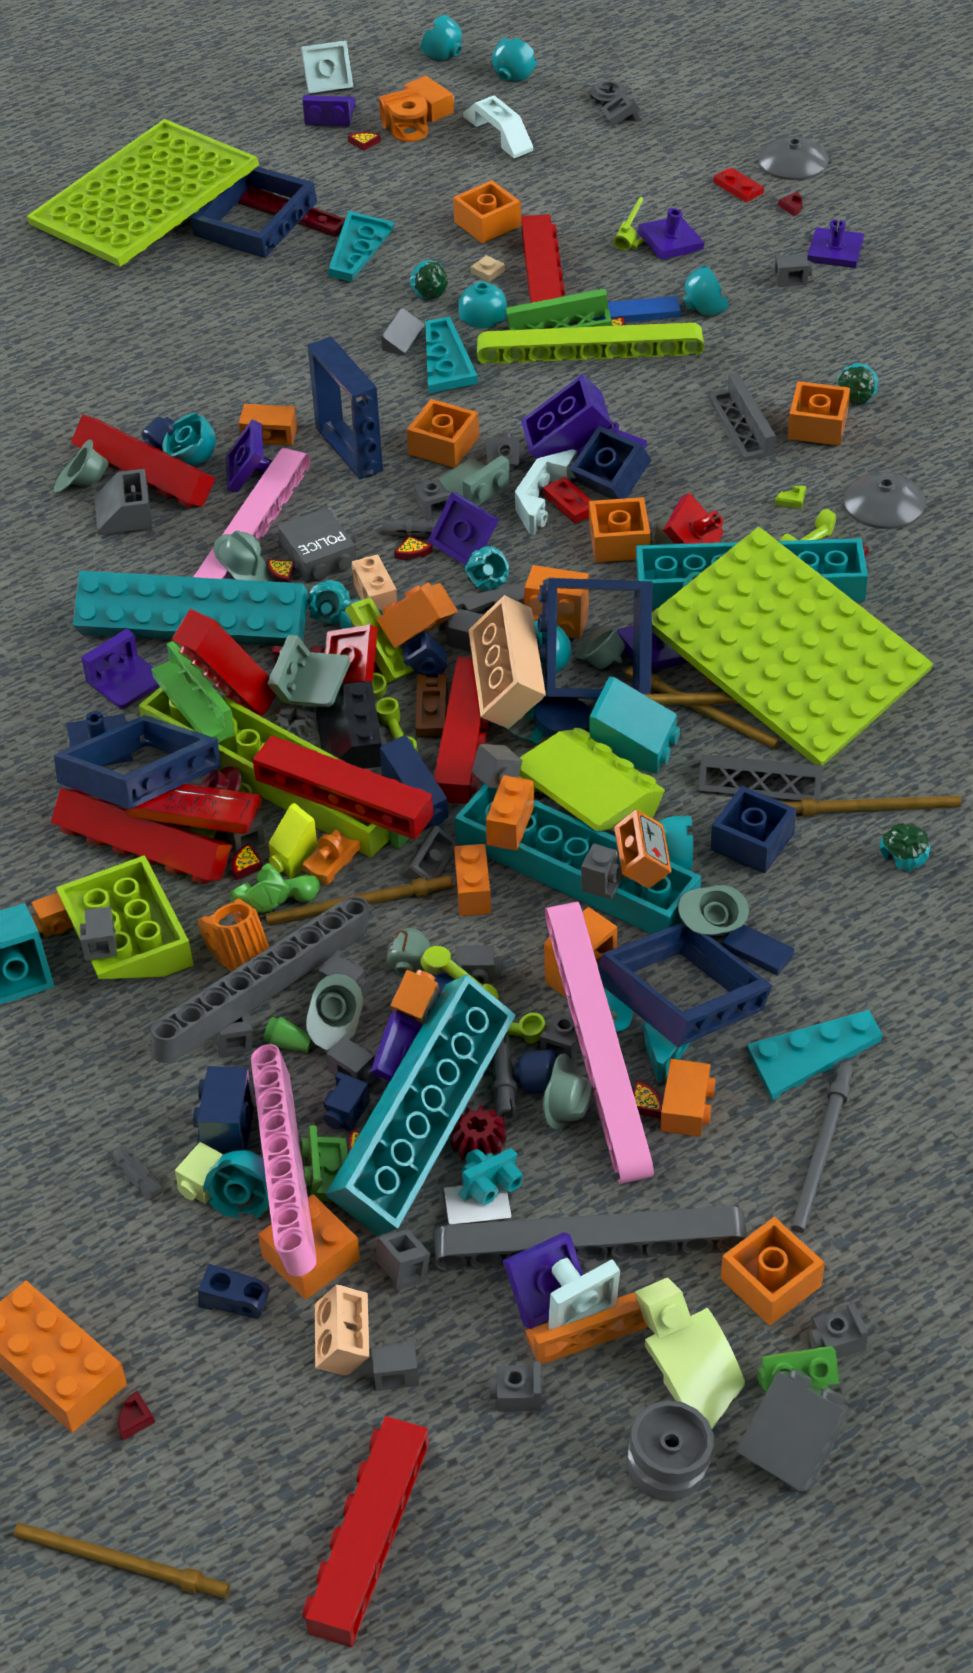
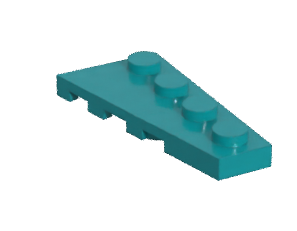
M348 211L329 266L328 276L352 282L392 232L395 222Z
M450 316L425 321L428 394L478 384V375Z
M870 1010L749 1043L747 1044L746 1051L771 1101L780 1097L781 1093L792 1087L796 1088L804 1084L807 1079L819 1072L824 1073L841 1060L849 1059L882 1041V1032Z

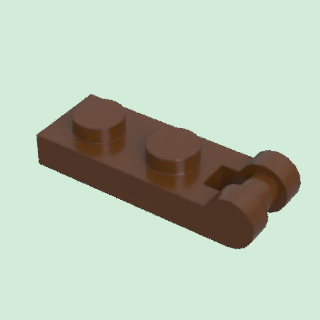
M426 674L417 675L416 737H442L446 718L447 674H438V677H427Z

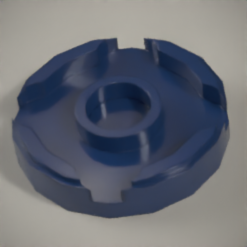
M543 698L534 709V724L541 733L549 738L559 731L573 730L574 728H581L589 732L591 710L578 699Z

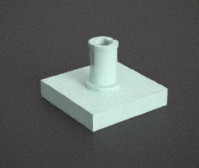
M347 41L301 47L308 93L353 87Z
M568 1258L560 1260L552 1267V1274L562 1287L550 1294L549 1330L603 1312L616 1305L620 1269L612 1259L580 1276Z

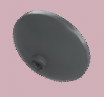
M790 136L773 140L765 145L759 152L758 163L766 173L776 178L804 180L821 174L828 166L829 156L827 151L817 142L803 137Z
M888 472L871 473L856 479L845 490L843 500L845 509L851 517L864 525L880 529H894L907 526L921 517L926 506L925 495L917 484L902 475Z

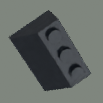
M372 681L342 684L332 706H318L316 708L321 749L348 764L362 769L381 767L380 747H382Z

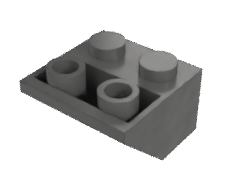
M145 469L117 472L95 495L98 535L152 528Z

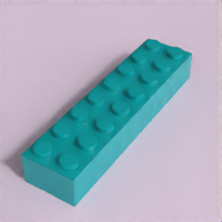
M862 538L778 541L853 601L865 602L868 574ZM739 542L636 545L637 581H653L652 608H659L683 588V582L689 574L697 571L703 572Z
M79 571L73 626L80 634L116 636L125 629H128L134 634V637L172 639L191 608L214 619L236 643L283 646L288 635L298 636L304 643L309 593L303 583Z
M486 784L481 787L455 817L456 842L458 844H485L488 858L650 934L683 923L678 911L679 899L686 892L701 888L700 875L670 862L671 873L649 889L623 875V879L611 900L582 891L581 865L593 843L617 850V864L620 865L616 837L604 831H595L586 823L534 800V808L517 851L487 845L486 818L498 788L488 787Z
M467 974L446 984L325 1196L378 1236L398 1229L516 1014Z

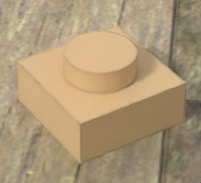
M487 255L471 266V274L488 282L505 271L504 263Z

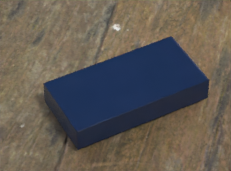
M744 924L742 927L731 931L723 941V947L733 955L777 976L794 956L795 948Z

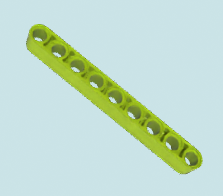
M696 323L486 331L477 337V357L482 364H486V362H492V364L511 363V361H518V363L536 362V360H543L544 362L562 361V359L587 360V358L613 359V357L685 356L695 353L699 355L704 350L702 328Z

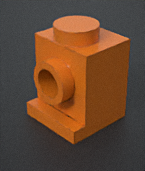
M58 893L32 902L35 915L31 917L38 932H42L44 938L53 934H62L67 929L74 927Z

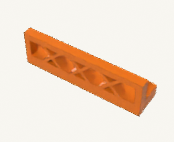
M633 1292L617 1298L616 1305L608 1310L549 1330V1322L525 1330V1337L536 1361H540V1365L639 1331L648 1326L645 1324L636 1294Z

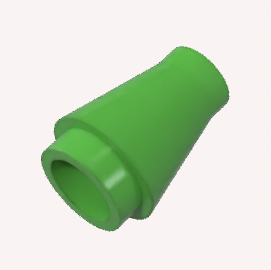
M271 1017L263 1037L264 1042L276 1045L278 1049L299 1051L308 1054L313 1044L307 1032L283 1017L279 1019Z

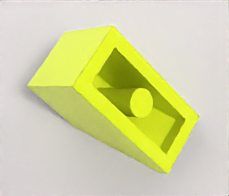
M295 803L289 806L269 841L270 864L278 873L284 872L289 878L303 871V862L318 848L314 819Z

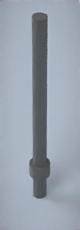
M843 1062L840 1064L836 1080L830 1085L827 1095L829 1099L828 1107L793 1218L792 1231L800 1233L805 1231L842 1104L847 1102L850 1093L848 1084L853 1071V1066L850 1063Z

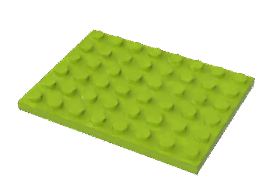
M163 119L26 217L30 225L121 267L157 239L162 238L175 226L180 225L183 220L197 212L209 201L214 200L224 190L232 187L235 182L248 175L259 166V162L254 155Z
M759 526L652 612V633L809 761L819 766H823L931 671L934 664Z

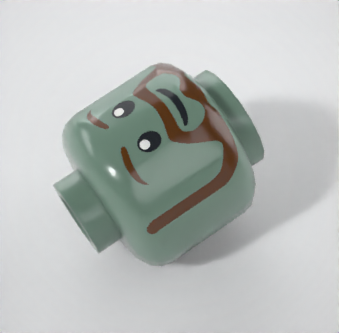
M406 928L395 933L391 937L386 957L388 966L400 977H404L407 970L414 973L417 970L425 971L421 965V957L426 949L431 947L430 942L417 929Z

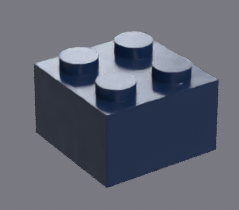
M598 426L570 470L581 485L610 499H625L651 462V458L642 444L602 426Z
M741 786L712 824L710 850L766 873L794 835L796 808Z
M207 1066L205 1080L200 1079L198 1087V1097L201 1100L200 1107L194 1108L193 1126L198 1128L197 1145L201 1142L223 1155L235 1150H247L254 1111L248 1068Z

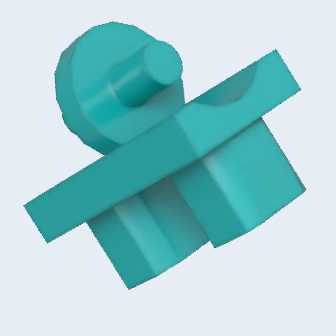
M512 1148L495 1156L491 1153L484 1155L478 1149L469 1152L466 1156L467 1165L462 1167L463 1188L459 1190L458 1195L463 1201L473 1197L482 1206L493 1202L497 1197L498 1188L496 1185L501 1184L507 1192L518 1189L523 1179V1174L515 1165L518 1154Z

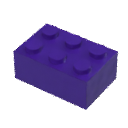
M581 374L521 420L529 453L536 459L571 449H580L590 440L598 426L607 428L612 424L602 392L584 374Z

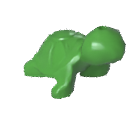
M267 863L257 874L256 879L259 882L252 887L248 882L240 885L230 893L232 896L230 900L232 902L236 899H241L252 906L253 909L255 908L257 914L271 912L285 902L287 898H293L305 903L312 901L320 890V881L314 875L282 879L278 871L270 863Z

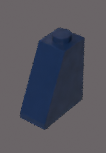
M403 735L380 747L382 776L395 779L400 783L432 794L433 817L423 831L431 826H438L448 818L447 797L408 737Z

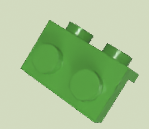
M309 1125L306 1138L301 1137L300 1139L302 1158H305L303 1169L307 1195L310 1197L314 1194L320 1201H332L325 1194L348 1156L346 1138L317 1137V1127Z
M832 1346L763 1356L761 1359L762 1368H757L758 1381L765 1393H767L778 1371L791 1372L792 1368L811 1377L813 1380L810 1384L819 1390L826 1388L828 1385L840 1384L836 1350Z

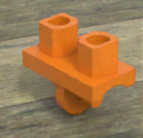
M336 829L330 835L324 834L318 840L319 847L303 862L302 869L316 876L320 884L328 886L334 880L337 872L353 860L352 857L361 848L360 841L348 839Z

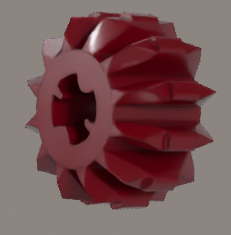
M480 1105L477 1111H472L469 1107H466L464 1114L460 1115L449 1137H451L450 1143L453 1151H459L461 1160H464L467 1154L475 1149L480 1150L484 1155L489 1153L497 1155L501 1153L502 1145H505L507 1141V1132L505 1131L503 1117H497L494 1109L484 1112L483 1107Z

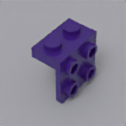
M304 95L302 101L305 125L350 126L356 104L354 97Z
M125 629L81 657L86 682L119 709L127 708L159 687L152 676L151 669L154 667L138 656L134 634L128 629Z

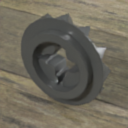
M611 80L599 82L591 88V98L596 103L601 102L602 105L611 102L622 93L627 94V89L623 84Z
M286 704L285 709L276 708L275 714L270 716V722L301 739L311 735L317 726L316 714L311 712L309 706L303 708L301 705L290 707ZM295 716H297L298 720H295L291 724V726H289L288 721H291Z

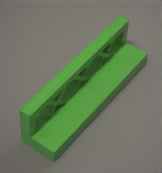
M606 289L506 308L510 330L544 329L549 326L554 328L612 326ZM600 316H605L606 318L604 320L598 321L592 320L593 318ZM574 321L579 322L577 325H573V326L567 325V324L570 323V322H574Z
M173 641L167 643L169 661L151 669L154 680L196 732L216 738L218 742L235 735L231 708L208 680L202 676V673L190 664L191 660L178 653L180 648Z

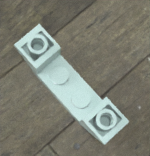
M495 95L475 102L463 112V117L475 127L487 122L496 127L501 132V148L513 158L533 151V145L521 117Z
M571 449L536 459L515 490V510L529 534L535 535L539 527H544L547 522L548 512L545 511V499L538 498L540 490L548 485L549 481L555 482L563 477H566L568 480L575 478L570 468L577 459V450Z

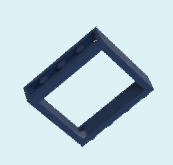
M256 167L248 175L235 182L232 187L224 190L214 200L209 201L190 217L194 236L266 258L317 203L314 182ZM251 186L291 198L260 232L220 221L239 201L240 196H243L247 190H250Z
M331 336L307 345L316 429L359 480L376 475L378 472L383 471L377 387ZM340 387L351 400L353 431L343 421ZM362 396V400L357 402L356 398Z
M547 578L543 580V585H540V594H538V601L542 603V615L539 614L537 622L538 632H542V644H538L546 693L543 698L598 700L603 690L556 688L557 589L634 591L633 689L642 694H651L653 581Z
M147 715L54 755L57 783L128 809H132L221 767L218 739ZM144 735V740L140 741V736ZM147 745L171 753L126 775L101 767Z
M684 923L671 926L654 934L652 933L613 950H608L603 953L601 960L598 961V970L603 987L678 1048L760 1012L764 1009L772 988V984L710 936L693 932ZM677 954H682L729 991V993L682 1012L633 972Z

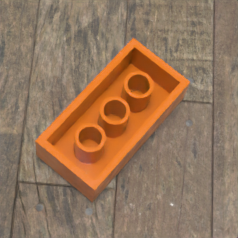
M25 1280L0 1301V1368L71 1433L75 1432L127 1385L122 1363L28 1281Z

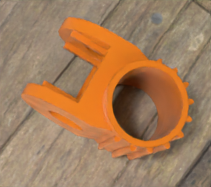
M413 87L380 96L378 108L384 129L389 130L395 139L403 142H415L427 136L428 105L420 90ZM407 128L416 129L413 133L404 132Z
M236 899L230 904L219 908L208 917L203 916L198 919L199 931L205 945L217 961L231 972L269 948L256 909H253L252 906L241 899ZM233 914L236 922L235 925H219V921L222 918Z

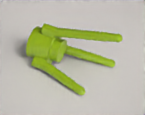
M639 197L627 221L622 223L612 243L617 249L628 251L632 248L636 250L640 244L645 242L642 237L637 240L635 229L630 227L643 202V197Z

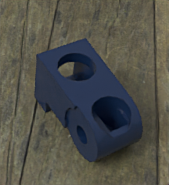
M208 1264L198 1289V1303L200 1308L209 1310L216 1308L258 1319L262 1314L270 1288L266 1283L257 1278Z

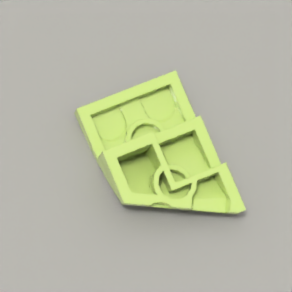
M706 1308L690 1316L692 1325L662 1338H659L656 1334L646 1338L645 1348L664 1374V1384L674 1399L696 1408L709 1421L711 1429H713L718 1420L727 1411L732 1400L737 1397L744 1387L745 1380L724 1333L710 1310Z

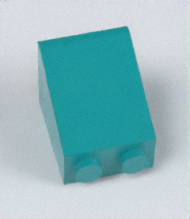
M610 676L590 714V737L593 740L609 746L613 754L633 763V768L658 774L662 764L667 765L671 754L670 746L671 744H677L680 727H676V713Z
M25 903L0 910L1 1005L55 987L38 929Z

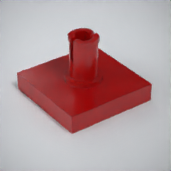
M689 492L680 498L662 531L674 544L718 543L724 533L721 528L723 526V518L721 515L718 516L719 513L717 511H712L708 514Z
M364 625L327 632L325 653L347 655L351 661L342 684L372 681L373 683V673H377L379 670L375 662L377 627Z

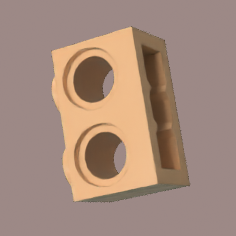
M379 555L352 561L353 584L361 600L371 597L376 607L384 614L382 609L397 600V589Z
M336 1284L315 1303V1368L340 1375H349L369 1358L368 1293Z

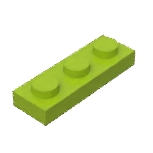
M371 597L355 602L345 609L355 627L373 625L378 628L375 662L388 684L414 671L410 665L406 666L404 664L402 649L400 647L394 649L376 620L381 614Z

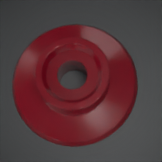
M235 766L225 767L221 771L212 770L204 777L201 786L239 791L241 772Z

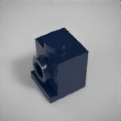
M425 630L402 645L403 661L406 666L410 665L418 674H426L427 677H438V674L444 673L447 666L446 651Z
M338 1072L335 1076L336 1088L330 1090L324 1100L326 1114L323 1120L331 1128H344L352 1131L370 1103L368 1083Z

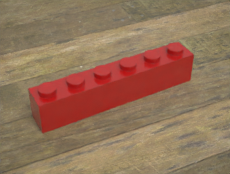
M550 214L521 216L522 242L530 303L564 297L565 287L556 224L551 223Z
M82 414L71 444L81 449L83 444L91 439L93 441V449L107 459L108 467L113 468L114 465L119 467L117 472L145 469L147 486L149 488H152L153 485L158 487L157 493L168 498L174 495L178 497L177 503L191 508L192 505L202 507L205 504L215 477L97 418Z
M190 608L171 639L180 648L178 653L191 660L190 664L202 671L203 677L215 683L214 687L226 694V698L262 717L276 696L267 684L269 676L214 619Z
M457 657L434 779L447 797V803L467 804L471 800L472 794L478 792L479 778L472 773L479 744H486L487 735L483 733V730H489L490 721L482 718L480 715L472 657Z
M271 735L252 759L256 781L414 840L418 838L433 817L432 794L400 783L395 779L375 774L370 770L348 764L343 760L307 749L288 740Z
M60 788L50 822L60 826V832L72 836H78V833L87 836V842L100 846L107 843L113 846L112 851L123 855H130V852L139 855V857L145 855L149 864L156 865V862L164 864V870L182 875L183 872L192 875L191 880L202 884H209V881L221 880L232 846L231 844L175 824L127 817L125 807L73 788Z
M385 1416L381 1428L374 1429L369 1444L370 1456L368 1461L363 1460L357 1472L356 1482L359 1484L355 1494L349 1493L343 1509L345 1519L341 1527H336L333 1531L330 1541L332 1552L328 1562L323 1560L318 1569L316 1577L317 1590L314 1596L309 1595L304 1604L302 1618L306 1620L308 1634L353 1647L429 1447L428 1428Z

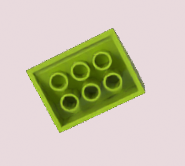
M581 728L559 731L520 757L523 762L519 776L534 781V786L595 831L614 828L615 825L636 809L653 819L665 792V789L656 784V780L653 777L642 774L633 768V763L613 754L609 746L596 742L586 730Z
M145 855L56 887L57 893L79 939L81 935L80 924L85 923L84 910L111 907L118 956L90 960L98 979L165 977L194 966L189 940Z

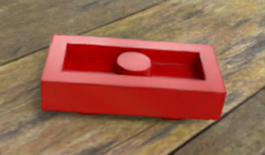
M732 167L714 176L713 183L746 203L764 193L762 185Z
M566 477L543 487V496L574 524L589 517V501L592 500Z

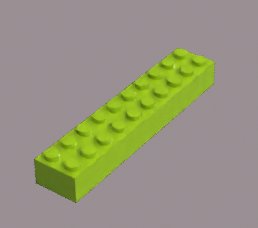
M161 687L139 705L141 716L147 715L195 731ZM220 695L231 708L235 735L218 742L221 767L214 770L221 771L228 766L237 767L241 772V782L248 784L252 792L262 795L263 798L286 811L290 805L295 803L314 819L315 827L329 835L336 829L348 839L360 841L361 848L358 851L370 858L390 840L389 830L256 781L252 759L271 735L288 740L307 749L315 750L326 756L338 758Z

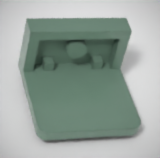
M501 455L485 466L475 459H468L438 480L441 481L446 491H449L450 494L452 492L458 493L479 506L510 485L509 460Z
M288 635L267 684L282 703L330 707L336 699L351 661L347 655L312 653L298 636Z

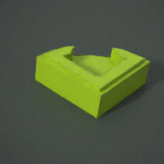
M793 486L792 490L784 493L783 491L780 492L775 499V506L802 509L806 486Z

